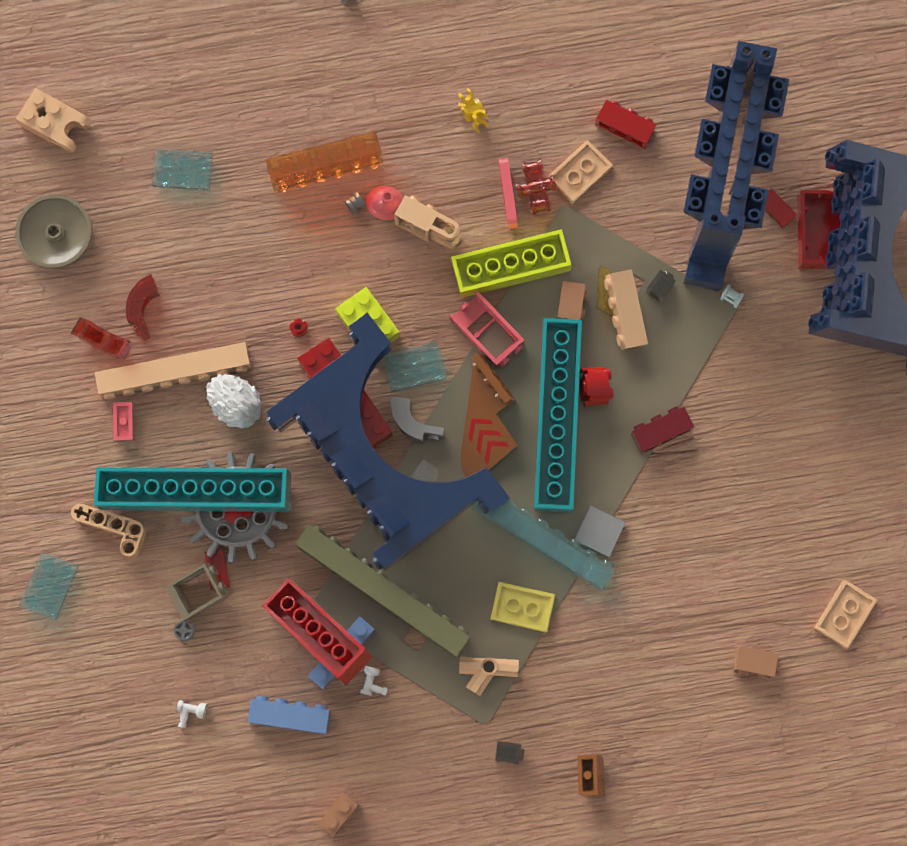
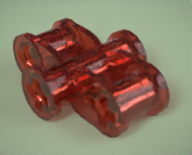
M541 158L531 163L522 162L526 183H517L519 198L529 197L532 215L546 210L550 212L551 204L548 191H557L554 175L545 178Z

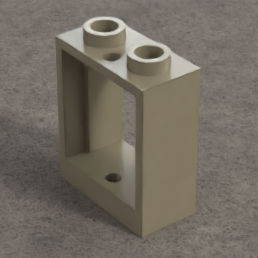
M204 563L165 586L183 621L195 618L228 598V590L225 584L220 582L217 576L218 571L211 563ZM206 572L218 596L192 610L181 586Z

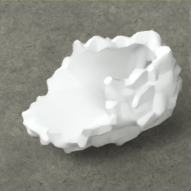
M219 374L217 377L212 378L210 383H207V400L209 401V406L212 407L214 416H218V421L227 423L228 427H239L242 429L252 426L260 418L262 408L260 393H257L256 387L251 386L248 381L234 375L224 374L222 376Z

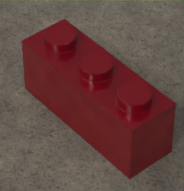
M676 406L668 410L669 414L665 416L659 414L651 418V422L646 425L643 422L633 427L634 430L631 436L640 454H644L693 430L694 425L684 406L681 408Z

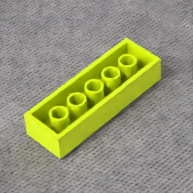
M562 229L451 257L461 298L475 295L477 291L484 293L571 271V261Z

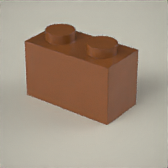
M597 754L578 755L579 796L605 797L603 756Z

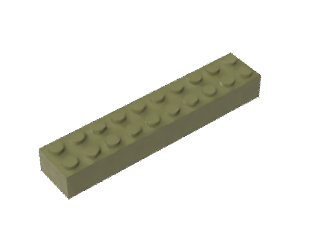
M308 525L295 543L299 550L455 659L459 657L470 641L469 632L460 625L458 628L452 625L453 620L443 614L441 617L436 614L437 609L428 603L426 605L420 602L421 598L413 592H410V594L406 593L403 585L397 581L393 583L389 581L388 575L383 571L378 570L376 572L373 570L372 564L364 558L360 561L356 558L357 555L348 547L343 549L340 542L332 536L327 538L324 531L318 526L314 525L312 527Z

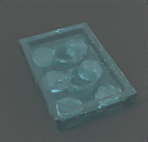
M156 149L153 187L209 191L213 154L210 152Z
M438 341L388 353L383 357L391 392L447 379Z
M41 552L19 607L56 621L79 566Z

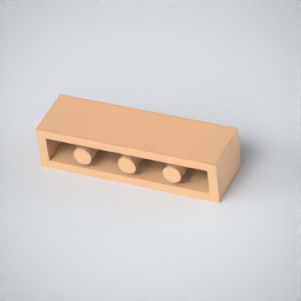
M632 269L606 275L604 285L606 290L609 291L610 298L608 303L614 314L612 321L614 327L617 328L618 335L616 339L618 346H621V350L647 345L648 340Z

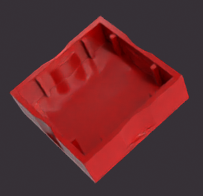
M800 190L797 196L798 269H827L828 235L830 231L840 228V214H831L833 191Z

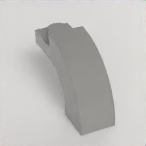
M391 396V410L398 428L408 438L419 443H424L425 436L433 441L444 439V428L421 424L412 417L410 399Z

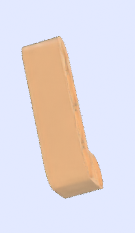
M84 504L73 506L71 515L77 522L123 536L120 552L130 559L136 558L139 555L146 536V528L142 523ZM84 511L86 514L90 515V517L88 518L84 515L79 516L78 512ZM98 515H104L103 522L100 524H96V517ZM121 520L122 527L117 530L114 529V523ZM135 526H140L141 528L138 535H132V529ZM133 544L135 547L134 551L127 554L125 551L126 547Z

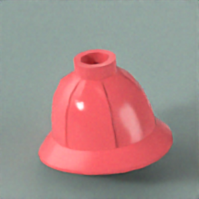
M380 186L368 194L366 206L374 217L381 220L395 219L394 214L403 200V196L392 187Z

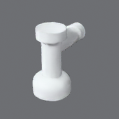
M365 666L364 672L367 676L360 693L371 696L372 692L386 696L388 688L373 684L374 676L379 675L380 669Z
M179 700L177 712H181L178 726L186 728L189 712L195 713L199 719H204L207 704L200 703L198 706Z

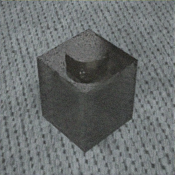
M660 270L647 287L646 293L662 303L676 282L674 276L667 271L663 272Z
M497 742L495 761L517 765L519 761H523L524 749H521V744Z

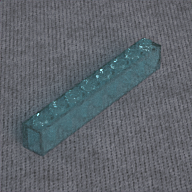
M511 499L491 516L481 511L478 506L479 501L472 505L473 510L602 592L616 571L611 562L605 559L601 561L597 558L598 555L590 549L587 551L582 549L578 541L572 538L568 540L564 537L565 534L557 528L552 530L547 526L548 523L541 518L535 519L531 516L532 513L523 507L519 509Z

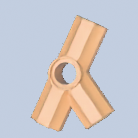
M460 657L459 674L473 675L466 687L479 696L482 695L493 676L518 677L519 660ZM487 661H491L495 665L494 670L489 673L484 670V664Z

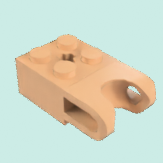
M37 88L34 89L16 117L21 127L70 153L74 152L76 145L68 137L69 131L74 127L86 130L92 123L84 114Z
M405 195L394 214L396 226L427 242L431 239L447 248H454L459 244L460 227L456 221L440 214L431 205H423L418 198Z

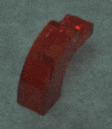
M152 274L142 278L135 284L126 301L127 322L130 326L134 325L137 336L141 335L143 340L151 338L144 320L145 307L152 299L160 296Z
M79 317L70 333L88 345L117 359L125 360L134 344L130 340L112 334Z

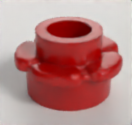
M295 319L289 326V329L292 331L291 334L295 337L304 336L308 329L307 322L302 321V319Z

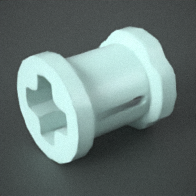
M728 284L720 299L728 301L734 305V308H737L744 293L740 294Z

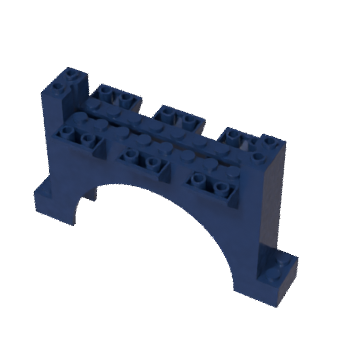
M738 41L730 66L712 64L705 102L720 111L719 121L701 119L694 157L709 165L710 170L708 177L690 175L683 213L698 220L689 251L683 284L721 291L726 267L742 236L743 229L762 228L769 189L749 185L752 174L769 173L773 170L779 134L762 131L760 127L762 119L782 117L790 79L771 75L777 48ZM744 95L749 96L750 99L742 122L745 125L734 182L729 192L731 198L728 214L724 216L720 210L741 100Z
M846 140L827 149L825 154V168L844 172V174L835 177L833 182L834 193L831 201V214H840V228L830 231L827 239L826 268L834 269L835 281L833 284L824 286L820 313L810 315L808 321L809 334L907 357V304L897 286L892 266L893 236L899 219L907 209V156Z
M367 312L349 325V338L355 346L267 410L268 417L266 420L274 431L278 429L280 433L297 421L302 431L306 435L308 434L317 450L322 449L320 452L327 462H332L331 465L334 473L340 480L344 481L345 487L352 496L356 494L357 497L355 498L363 509L365 507L368 509L367 514L371 522L375 526L379 525L380 533L387 542L372 552L374 556L372 560L379 570L383 568L387 571L479 501L478 506L484 514L488 513L491 516L506 505L510 497L487 467L469 477L456 481L426 482L408 477L396 471L375 452L366 437L362 425V397L372 371L392 349L389 346L391 342Z

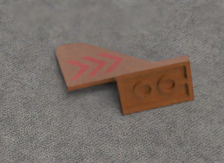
M479 353L471 357L474 362L472 363L473 371L461 449V468L466 477L479 472L485 467L491 470L518 446V443L496 415L506 406L515 404L517 400L486 358Z

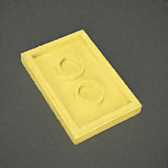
M498 582L490 620L547 633L556 594Z

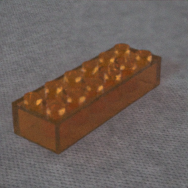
M376 131L265 159L274 192H285L294 186L298 188L304 187L310 182L320 183L325 181V178H339L345 173H358L364 168L374 169L383 164Z

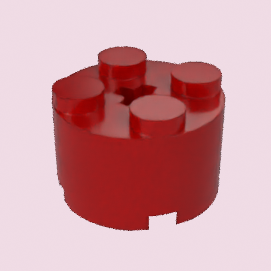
M605 367L581 368L580 374H583V378L579 379V392L581 401L585 400L583 406L608 405L609 400L614 397L613 388H610L609 380H611V370Z

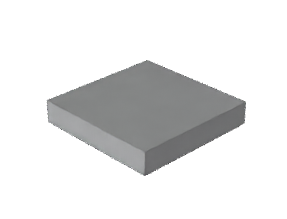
M590 506L574 542L609 558L626 522Z

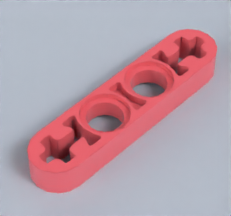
M508 158L498 159L508 229L518 228L509 161Z

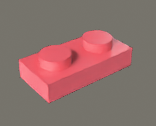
M133 402L113 403L114 442L134 441Z

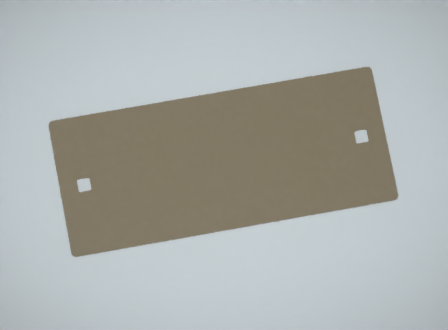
M561 206L543 234L562 229L571 261V271L510 286L496 310L524 339V348L517 355H511L509 357L510 361L504 367L499 366L497 369L486 358L517 400L515 404L506 406L496 415L518 443V446L489 470L510 497L509 502L491 516L488 513L484 514L478 506L479 501L387 571L383 568L380 569L388 575L389 581L392 583L397 581L403 585L406 593L410 594V592H413L421 598L420 602L426 605L428 603L437 609L436 614L441 617L444 614L453 620L452 625L457 628L460 625L469 632L470 641L457 659L428 639L425 640L419 651H415L402 642L411 628L334 573H331L315 599V602L346 631L359 616L376 630L363 645L374 658L482 724H486L491 720L516 677L493 676L482 695L479 696L466 687L473 675L459 674L460 657L519 660L520 672L543 634L540 631L490 620L498 582L556 594L550 620L552 619L592 552L591 549L574 542L590 506L613 516L653 451L652 449L644 454H640L631 436L634 430L633 427L643 422L646 425L651 422V418L659 414L665 416L669 414L668 410L680 406L737 310L733 304L724 299L721 300V295L711 289L683 284L685 274L568 206ZM632 269L634 275L644 280V284L637 295L648 344L621 350V346L617 344V328L613 325L612 317L614 314L613 310L609 307L608 299L610 296L609 291L605 288L604 280L608 274ZM563 281L586 284L585 290H588L587 302L583 301L582 308L586 310L584 320H582L580 369L592 367L610 369L611 380H609L610 388H613L614 397L609 400L608 405L587 407L583 406L585 400L581 401L579 392L574 505L572 513L533 511L543 319H557ZM496 321L484 330L477 339L495 359L515 342ZM475 346L470 350L424 424L444 428V439L433 441L425 436L424 443L414 441L396 471L408 477L426 482H450L466 478L461 468V449L473 371L472 363L474 362L471 357L476 353L483 355ZM579 374V379H582L583 374ZM367 516L348 548L356 553V558L360 561L364 558L373 566L372 569L377 572L379 569L372 560L374 558L372 552L387 541L381 535L379 525L375 526L369 519V516ZM487 661L484 664V670L488 673L492 672L495 668L494 663L491 661Z

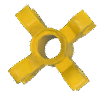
M468 88L466 89L468 92L466 98L462 94H458V98L465 103H458L465 119L469 123L473 121L472 127L479 133L478 126L481 123L484 127H488V123L483 119H488V115L478 99L473 100L474 93Z

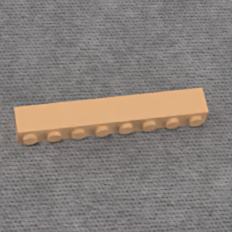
M245 342L98 371L95 372L99 396L108 400L116 398V395L119 394L129 396L135 394L134 391L142 390V392H149L154 387L169 388L174 383L188 384L194 379L203 381L210 379V376H218L219 374L222 376L224 374L229 375V372L234 371L236 373H243L251 368L247 345Z

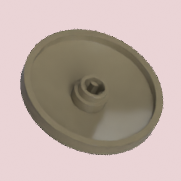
M46 195L32 201L22 211L16 224V240L21 252L33 264L45 269H62L71 266L84 256L92 240V224L85 209L74 199L63 195Z

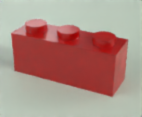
M613 100L605 101L595 122V125L643 149L646 148L656 128V124L652 119L648 117L643 118L637 115L634 110L625 109Z

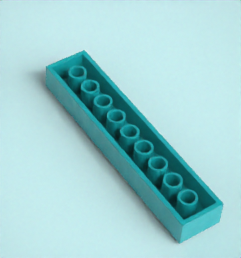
M543 319L533 511L573 512L582 320Z
M96 467L93 506L100 510L290 512L292 473L287 468Z

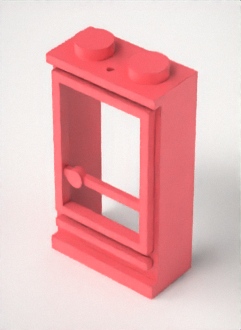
M478 291L469 303L465 302L461 306V310L457 314L450 315V321L496 369L499 366L504 367L510 361L509 357L511 355H517L524 348V339ZM487 312L493 319L473 336L467 328ZM494 321L515 341L496 359L476 339Z

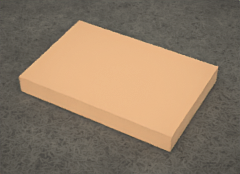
M587 140L557 167L547 179L574 204L602 179L614 165Z
M844 579L813 629L848 650L878 600Z

